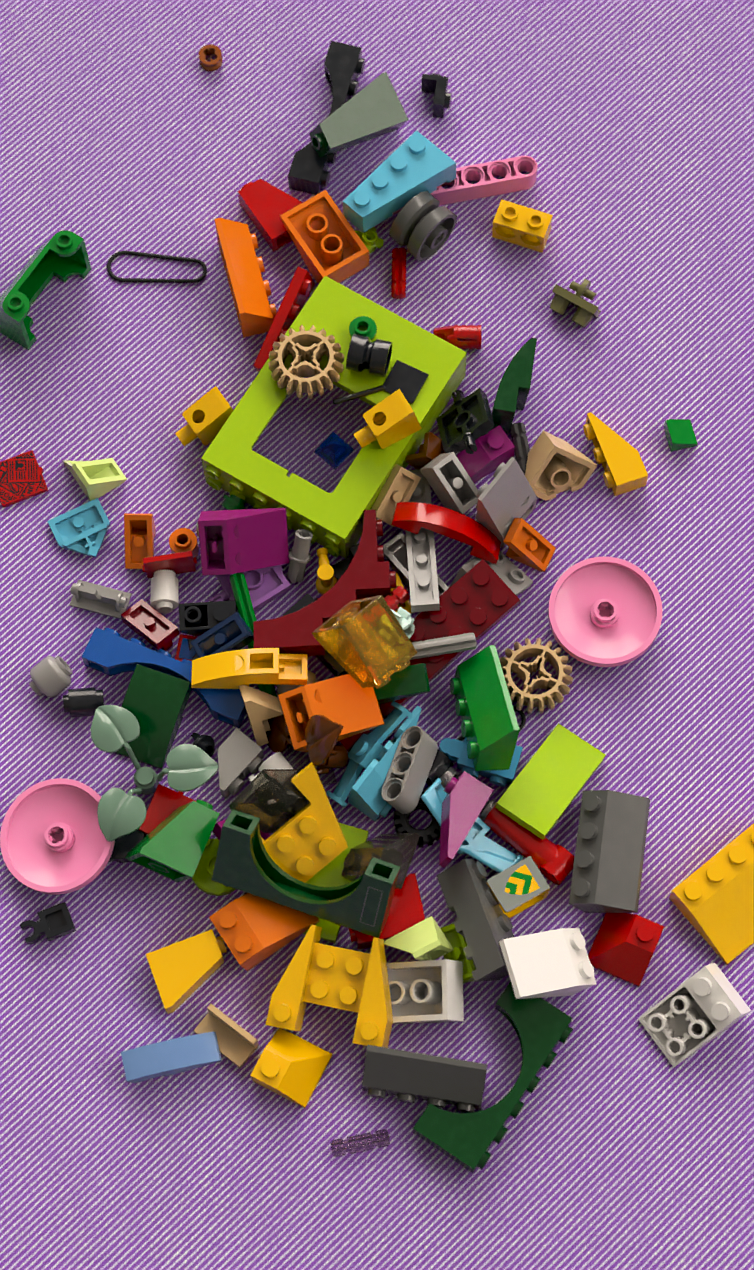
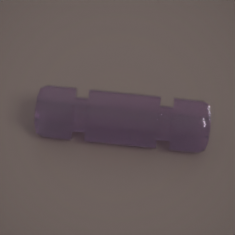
M386 1129L375 1131V1134L368 1132L349 1136L347 1140L340 1138L331 1141L334 1157L344 1156L346 1152L353 1154L372 1150L374 1146L382 1148L390 1145L389 1134Z

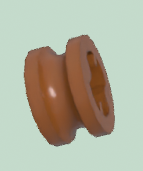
M209 44L200 49L199 63L201 68L211 72L221 67L223 60L219 47ZM210 55H215V60L211 58V61H206V56L211 57Z

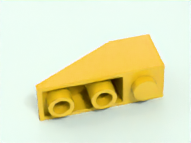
M587 413L586 423L583 425L584 434L587 440H592L594 444L593 455L597 464H602L605 471L603 479L608 489L612 488L614 495L617 496L646 486L648 473L639 452L593 413Z

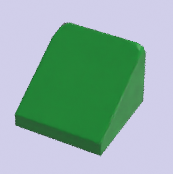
M665 420L663 428L671 452L698 445L691 420Z

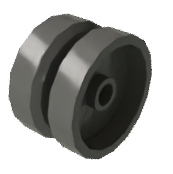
M423 191L414 196L398 213L390 228V237L402 247L407 246V252L421 262L433 256L447 241L455 228L457 216L447 207H439V201L429 192Z

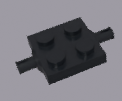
M481 388L464 397L461 390H455L456 394L452 393L453 405L436 418L443 449L446 453L454 452L455 454L465 449L466 453L474 454L473 450L477 451L475 440L480 436L486 435L495 427L487 395Z

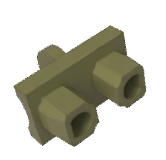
M587 279L581 285L575 281L571 282L569 288L576 291V295L557 284L552 290L555 295L550 309L564 316L569 305H574L578 309L572 321L583 328L590 323L593 317L598 318L601 313L599 307L583 299L587 297L593 301L596 296L595 292L589 290L591 281Z

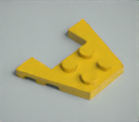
M312 762L291 779L292 783L310 803L269 838L264 840L261 837L262 843L271 859L287 874L304 883L348 848L342 829L328 800L315 765Z

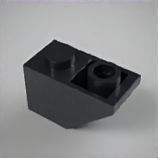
M236 601L179 604L180 632L199 637L232 614L238 612Z

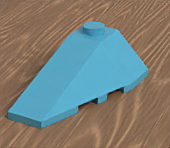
M416 706L412 711V717H407L394 735L395 739L386 743L377 760L373 759L351 788L347 802L375 822L380 815L385 818L393 808L382 798V787L403 733L411 726L417 725L422 710L419 706Z

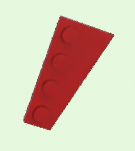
M297 267L253 365L257 372H260L269 359L270 351H274V341L280 342L279 336L281 333L286 334L309 297L315 282L308 270Z

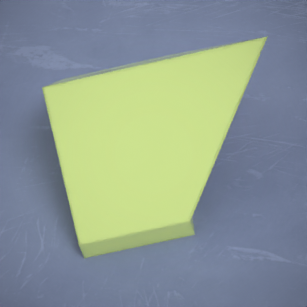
M113 458L93 461L62 460L89 501L100 498L127 480Z
M433 916L384 941L385 945L413 954L414 959L419 961L436 960L453 951L452 945Z

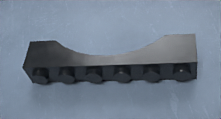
M335 41L330 43L324 62L325 78L330 86L333 97L329 116L357 93L358 81L356 79L358 74H363L365 59L362 58L361 47ZM311 142L297 151L288 174L289 189L313 195L319 194L322 187H327L330 178L328 168L330 164L335 163L337 152L320 158Z

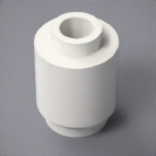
M158 570L154 572L153 578H151L150 606L159 613H171L173 609L179 606V580L176 578V573L171 570Z

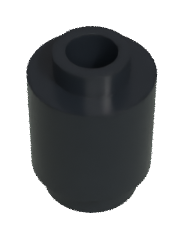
M95 687L68 689V695H63L64 712H70V718L94 716L95 710L99 706L104 705L103 689L96 690Z

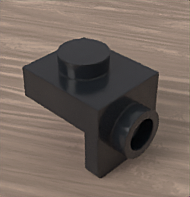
M422 74L421 91L435 94L433 117L443 118L445 108L450 109L452 93L448 92V77H443L439 74Z

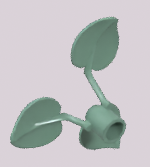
M103 705L95 710L91 724V738L98 749L107 753L117 752L124 746L136 769L134 774L136 788L130 789L127 794L120 788H111L101 797L97 809L98 822L108 842L136 831L144 823L147 813L146 806L141 798L132 796L133 794H153L159 781L163 780L165 774H168L167 781L172 789L181 792L191 791L209 781L219 768L217 762L206 752L192 744H181L173 748L166 758L168 768H164L159 774H156L150 767H141L128 742L137 739L140 734L138 720L130 711L116 705Z

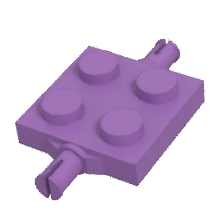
M286 564L240 572L245 576L254 612L291 589V585L282 571V567ZM233 574L215 575L222 586V591L209 598V602L235 600L230 583V576Z

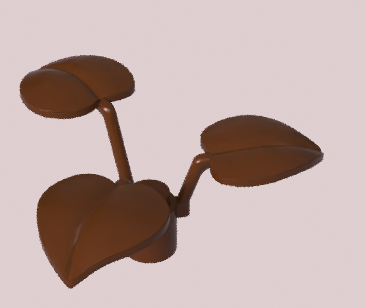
M284 714L267 719L270 726V731L266 732L269 742L267 745L273 752L281 753L286 749L287 743L293 745ZM322 715L312 716L305 729V740L308 744L309 758L313 764L320 767L317 770L318 775L328 774L329 768H344L348 761L347 749L343 745H335L343 726ZM291 781L286 801L288 812L292 818L310 802Z

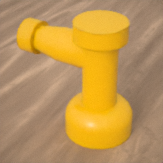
M327 548L316 550L319 565L316 590L321 595L325 594L337 582V578L334 576V569L330 565L327 556Z

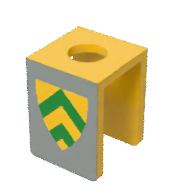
M531 856L487 880V885L497 899L503 914H506L509 919L547 898L550 890L548 883Z

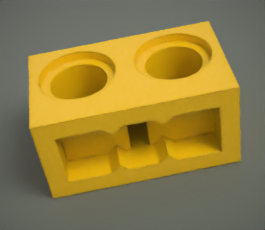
M501 199L493 220L492 237L543 253L551 232L553 215Z

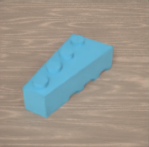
M416 130L343 200V215L364 233L393 216L395 211L404 207L420 192L427 191L432 193L441 184L449 183L456 179V162Z

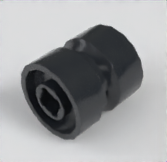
M353 334L347 354L346 369L358 372L368 369L369 374L385 377L390 364L393 342L380 339L371 342L370 337Z

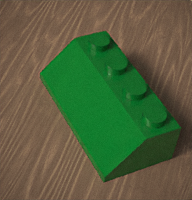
M489 645L458 665L455 677L450 680L451 695L456 697V714L461 716L462 720L461 733L463 737L467 738L468 742L467 755L469 759L473 760L475 771L509 770L520 731L496 646Z

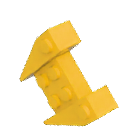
M311 925L271 996L266 1025L292 1031H301L308 1002L358 1013L352 1043L388 1048L393 1014L384 940L374 937L370 953L320 944L322 927Z

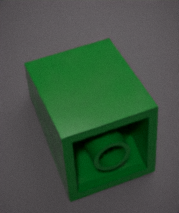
M203 800L192 801L178 807L130 850L125 859L175 882L193 878L220 813L212 810L213 806Z

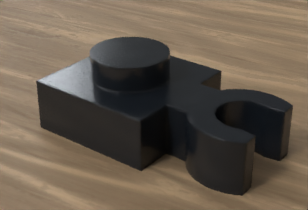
M66 902L37 912L40 918L37 922L27 920L20 924L22 930L34 929V934L31 937L25 938L26 943L29 945L37 943L44 934H46L48 941H52L76 931Z

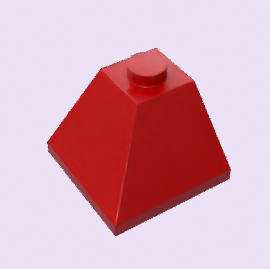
M606 913L588 954L589 961L594 968L640 987L665 926L636 914Z

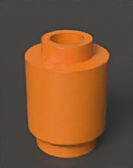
M179 528L170 535L169 545L172 554L192 551L193 558H197L199 546L197 537L192 530Z

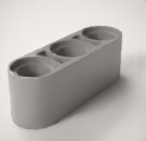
M411 726L403 733L381 791L382 798L402 814H408L416 808L438 750L437 742L418 726Z

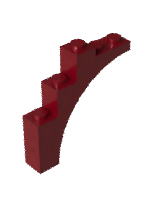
M376 509L364 510L363 532L357 552L348 569L336 584L319 599L296 612L275 619L253 622L254 648H279V654L325 655V645H330L329 628L358 627V617L363 615V600L383 599L388 594L391 596V588H396V571H390L389 561H384L383 545L378 546V537L383 536L382 519L377 520Z

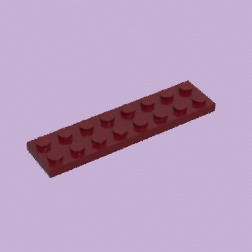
M482 559L439 596L440 610L424 611L414 618L415 630L411 638L406 642H401L397 639L394 645L466 633H474L477 641L518 606L521 601L485 560ZM388 641L387 646H393V644ZM465 651L370 667L366 666L365 662H363L352 673L368 669L369 672L424 663L427 667L428 681L430 682ZM412 697L400 699L395 702H397L400 705H404ZM392 702L379 705L383 721L394 710L390 705ZM376 728L342 739L340 742L349 752L363 733L368 735Z

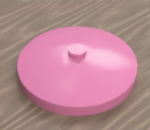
M594 557L576 563L560 576L550 595L548 618L556 641L570 656L591 666L616 667L634 661L650 648L658 635L663 609L657 587L642 569L620 558Z
M66 778L45 780L21 793L9 807L2 822L0 832L2 857L12 875L28 888L50 895L67 894L77 891L97 878L108 864L115 845V840L112 842L106 840L99 826L97 809L101 796L86 784Z

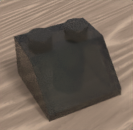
M263 769L229 805L231 811L234 809L260 818V831L263 833H275L310 803L291 780L301 769Z
M418 833L381 834L351 848L344 860V869L341 876L352 882L364 874L372 857L401 867L395 889H402L420 835Z

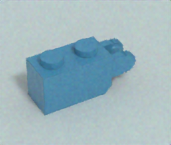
M466 737L464 742L457 739L443 738L441 743H439L440 751L451 761L457 762V769L462 770L461 774L465 771L476 779L478 775L489 778L491 784L505 787L506 784L511 785L514 781L523 747L515 746L509 770L475 771L473 760L469 759L467 755L468 742Z

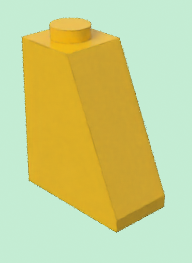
M213 929L146 954L167 1014L173 1013L224 963L222 954L226 953L227 950L221 935L215 937Z

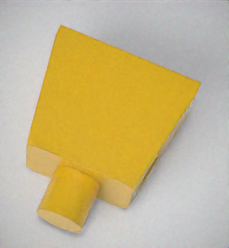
M215 386L183 412L182 416L188 424L175 434L184 447L197 437L204 446L208 445L214 440L233 412V409Z
M398 389L362 415L367 426L353 435L361 448L376 440L381 449H385L422 428L413 409L401 390Z

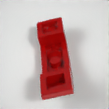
M399 502L396 504L391 525L415 534L419 533L421 527L470 545V555L493 564L497 563L501 542L491 531L472 518L457 511L433 504L419 502Z

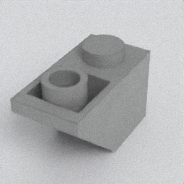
M238 728L218 747L219 788L221 795L225 799L230 794L235 795L239 792L245 783L243 780L250 772L252 774L256 773L264 762L262 760L264 758L263 749Z

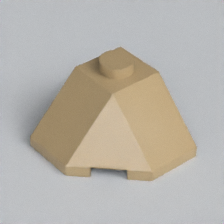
M543 430L528 453L525 477L536 496L547 501L556 498V494L570 489L573 492L582 489L597 465L565 440Z

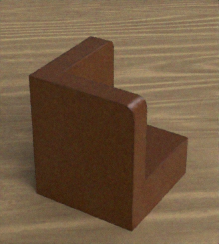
M432 432L425 433L424 444L420 445L419 453L407 455L405 462L420 470L440 454L446 453L441 439Z

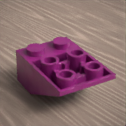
M286 508L201 511L198 519L202 575L235 574L290 562L288 557Z

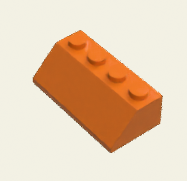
M215 218L218 246L243 338L269 332L277 311L275 304H269L267 296H271V290L268 280L263 281L261 273L265 272L262 257H256L255 249H259L256 234H250L248 224L224 218Z

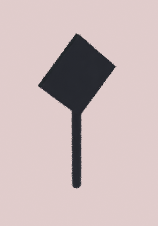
M397 360L383 385L334 399L333 404H340L381 391L392 394L398 389L401 390L408 403L413 404L429 374Z

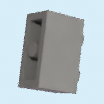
M454 452L440 454L420 469L445 508L464 514L478 503L476 496L479 490Z

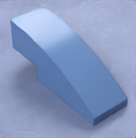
M214 1031L157 1042L121 1052L126 1081L135 1084L160 1076H172L222 1061L216 1032Z

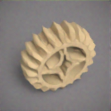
M303 325L300 326L299 332H295L294 329L290 328L289 336L281 333L279 336L280 342L274 341L273 343L274 351H270L269 359L271 361L268 363L269 370L273 371L271 373L272 379L278 381V387L280 389L286 387L288 395L297 391L299 399L303 396V393H307L310 399L313 398V392H317L322 396L324 394V387L332 390V382L340 380L339 373H342L344 369L342 364L344 355L340 353L341 346L339 343H335L333 334L326 337L324 328L317 333L314 325L311 326L309 331H305ZM291 354L294 361L287 370L284 366V361ZM325 354L328 357L329 362L326 368L322 371L320 369L319 362L321 361V357Z
M527 638L525 639V646L516 641L514 643L515 651L507 648L505 650L506 657H500L499 659L512 703L517 701L516 709L518 711L522 709L523 705L527 706V713L529 714L532 713L533 707H537L540 714L543 713L544 705L553 710L555 708L554 701L562 703L564 700L562 694L566 695L570 692V688L567 685L572 684L573 677L569 675L572 673V666L566 665L569 660L567 655L560 656L562 651L560 647L551 650V641H548L545 646L541 645V638H537L535 644H531V640ZM537 657L535 661L530 663L521 661L525 658ZM546 661L554 667L558 680L552 678V674L544 669ZM539 667V677L532 679L529 685L530 674L532 675V672H536ZM511 671L523 680V690H520L514 684ZM536 689H550L542 694H532Z

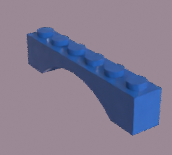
M96 627L82 655L85 666L109 676L124 672H134L136 665L139 664L188 682L192 680V661L182 659V661L171 658L172 655L162 649L151 650L142 641L131 638L130 641L120 637L121 635L117 631L110 628L102 630ZM192 688L206 704L214 719L240 729L247 713L240 689Z

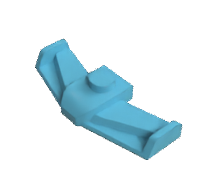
M393 701L390 704L394 710L384 719V725L378 726L368 735L363 733L348 752L349 763L334 792L331 793L327 790V796L341 806H347L345 800L362 769H366L373 759L378 758L384 747L381 743L406 717H412V713L397 702Z
M438 778L420 798L441 826L442 802L447 793L444 792V787L441 784L442 781ZM478 817L457 853L461 855L468 854L498 873L520 862L523 856L514 854L484 836L491 828Z

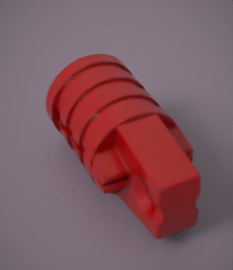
M452 325L434 328V335L460 349L481 350V325Z

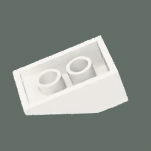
M561 928L499 941L516 999L571 996L597 984L594 977V968L589 961L585 948V939L580 932V928Z
M442 959L387 963L393 1014L392 1024L464 1022L463 962Z

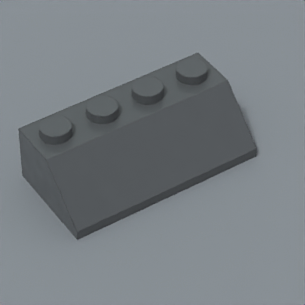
M611 790L582 792L569 898L570 905L585 913H638L650 808L649 798Z
M367 1045L362 1090L368 1091L367 1095L370 1097L385 1098V1094L397 1096L398 1101L405 1103H415V1099L427 1101V1105L430 1103L438 1108H444L445 1104L457 1106L456 1110L473 1113L475 1109L481 1110L488 1064Z

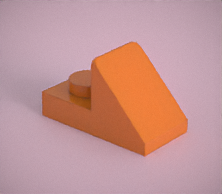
M124 514L125 569H142L144 565L143 558L154 557L156 529L153 514Z
M514 518L503 541L509 547L506 556L541 572H545L556 550L548 540L523 518Z

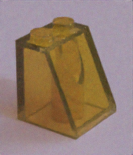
M382 595L350 601L312 632L314 638L362 688L376 687L378 689L385 686L391 681L390 676L394 672L402 671L410 665L409 660L417 654V651Z

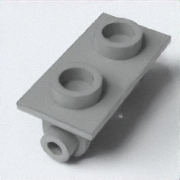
M78 580L77 584L73 583L71 587V594L73 596L70 606L121 619V614L127 610L132 593Z

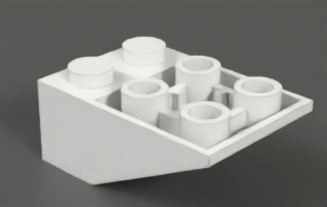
M712 963L700 969L638 1018V1020L672 1066L676 1067L729 1029L751 1010L716 963Z

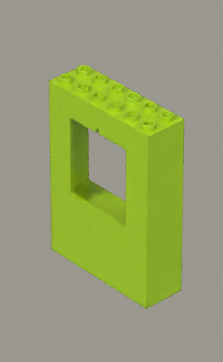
M324 276L290 328L294 329L295 332H299L300 326L303 325L305 331H309L311 326L314 325L317 333L324 328L326 337L333 334L335 343H339L341 346L340 353L344 355V361L342 362L344 369L342 373H339L340 380L332 383L350 394L383 385L397 360L429 374L414 403H409L422 429L385 449H381L376 440L361 448L332 493L322 490L294 473L288 477L289 470L252 450L288 396L286 387L280 389L277 385L278 381L272 379L271 373L273 371L269 370L268 364L271 360L268 359L201 457L206 483L216 490L223 489L230 493L229 495L242 498L246 503L253 506V509L286 508L287 530H291V528L295 531L298 529L309 530L313 534L312 544L317 542L324 546V548L328 549V553L334 557L340 555L343 558H347L350 554L349 548L355 546L362 535L364 510H371L395 464L403 468L407 467L408 463L405 462L406 456L416 453L424 441L425 433L431 430L437 421L436 418L440 416L452 398V393H455V390H457L465 378L467 352L331 278ZM367 316L376 323L377 333L371 342H374L376 339L393 342L390 364L385 377L369 374L368 369H365L363 372L346 369L347 354L352 339L349 333V326L352 320L357 317ZM360 326L358 329L360 331H366L368 328L366 326ZM289 328L288 331L286 332V334H285L286 336H289V330H290V328ZM291 354L284 361V366L287 370L294 361ZM325 354L321 357V361L319 362L320 369L322 371L326 368L329 362V359ZM381 391L360 397L359 399L374 407L391 394Z

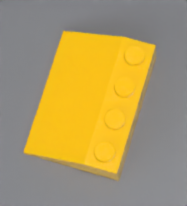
M754 824L675 887L669 896L672 903L726 965L754 943Z

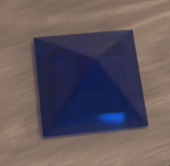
M332 432L314 453L336 470L354 449Z

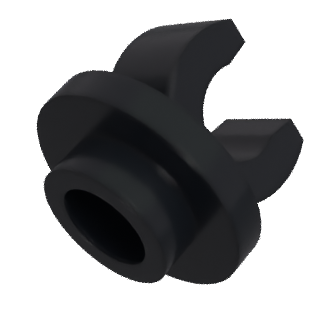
M192 733L191 737L195 740L193 745L201 748L212 757L215 750L214 739L206 734Z

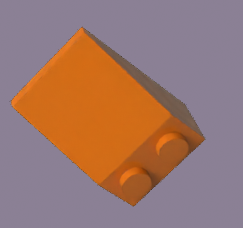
M326 190L280 215L282 223L318 284L324 276L340 283L369 266V250Z
M250 893L231 901L209 917L239 965L247 972L303 934L311 925H316L320 922L316 916L282 906Z

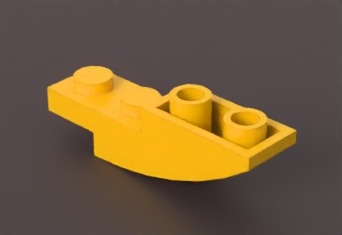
M254 648L221 652L192 660L191 688L239 689V686H249V684L307 685L308 654H279V648Z

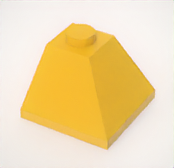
M279 1028L264 1048L250 1076L253 1082L306 1108L333 1054Z

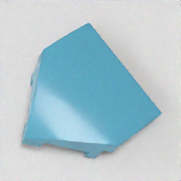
M98 498L47 521L59 547L92 557H97L110 525Z

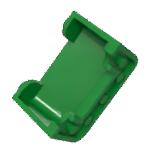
M62 230L38 248L0 297L1 334L27 350L32 347L36 342V337L30 330L33 320L27 315L34 301L54 276L66 282L68 277L72 275H79L84 279L91 270L83 238L71 231Z

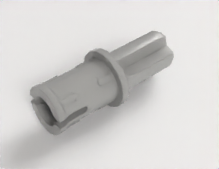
M306 529L296 530L293 549L289 551L290 564L287 578L292 583L303 581L306 564L311 558L309 549L313 534Z

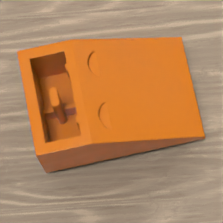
M368 669L307 684L278 695L293 748L297 751L309 752L307 750L308 744L305 740V729L309 719L314 715L325 716L329 720L343 726L337 741L384 725Z

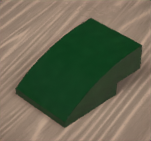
M530 338L520 348L506 368L500 381L491 414L495 427L500 425L507 434L510 432L516 410L523 411L531 385L537 338Z
M139 664L136 665L121 706L136 717L140 726L138 738L128 742L138 762L163 770L167 755L171 750L183 720L182 714L192 691L191 682ZM124 746L119 751L114 752L115 754L130 758Z

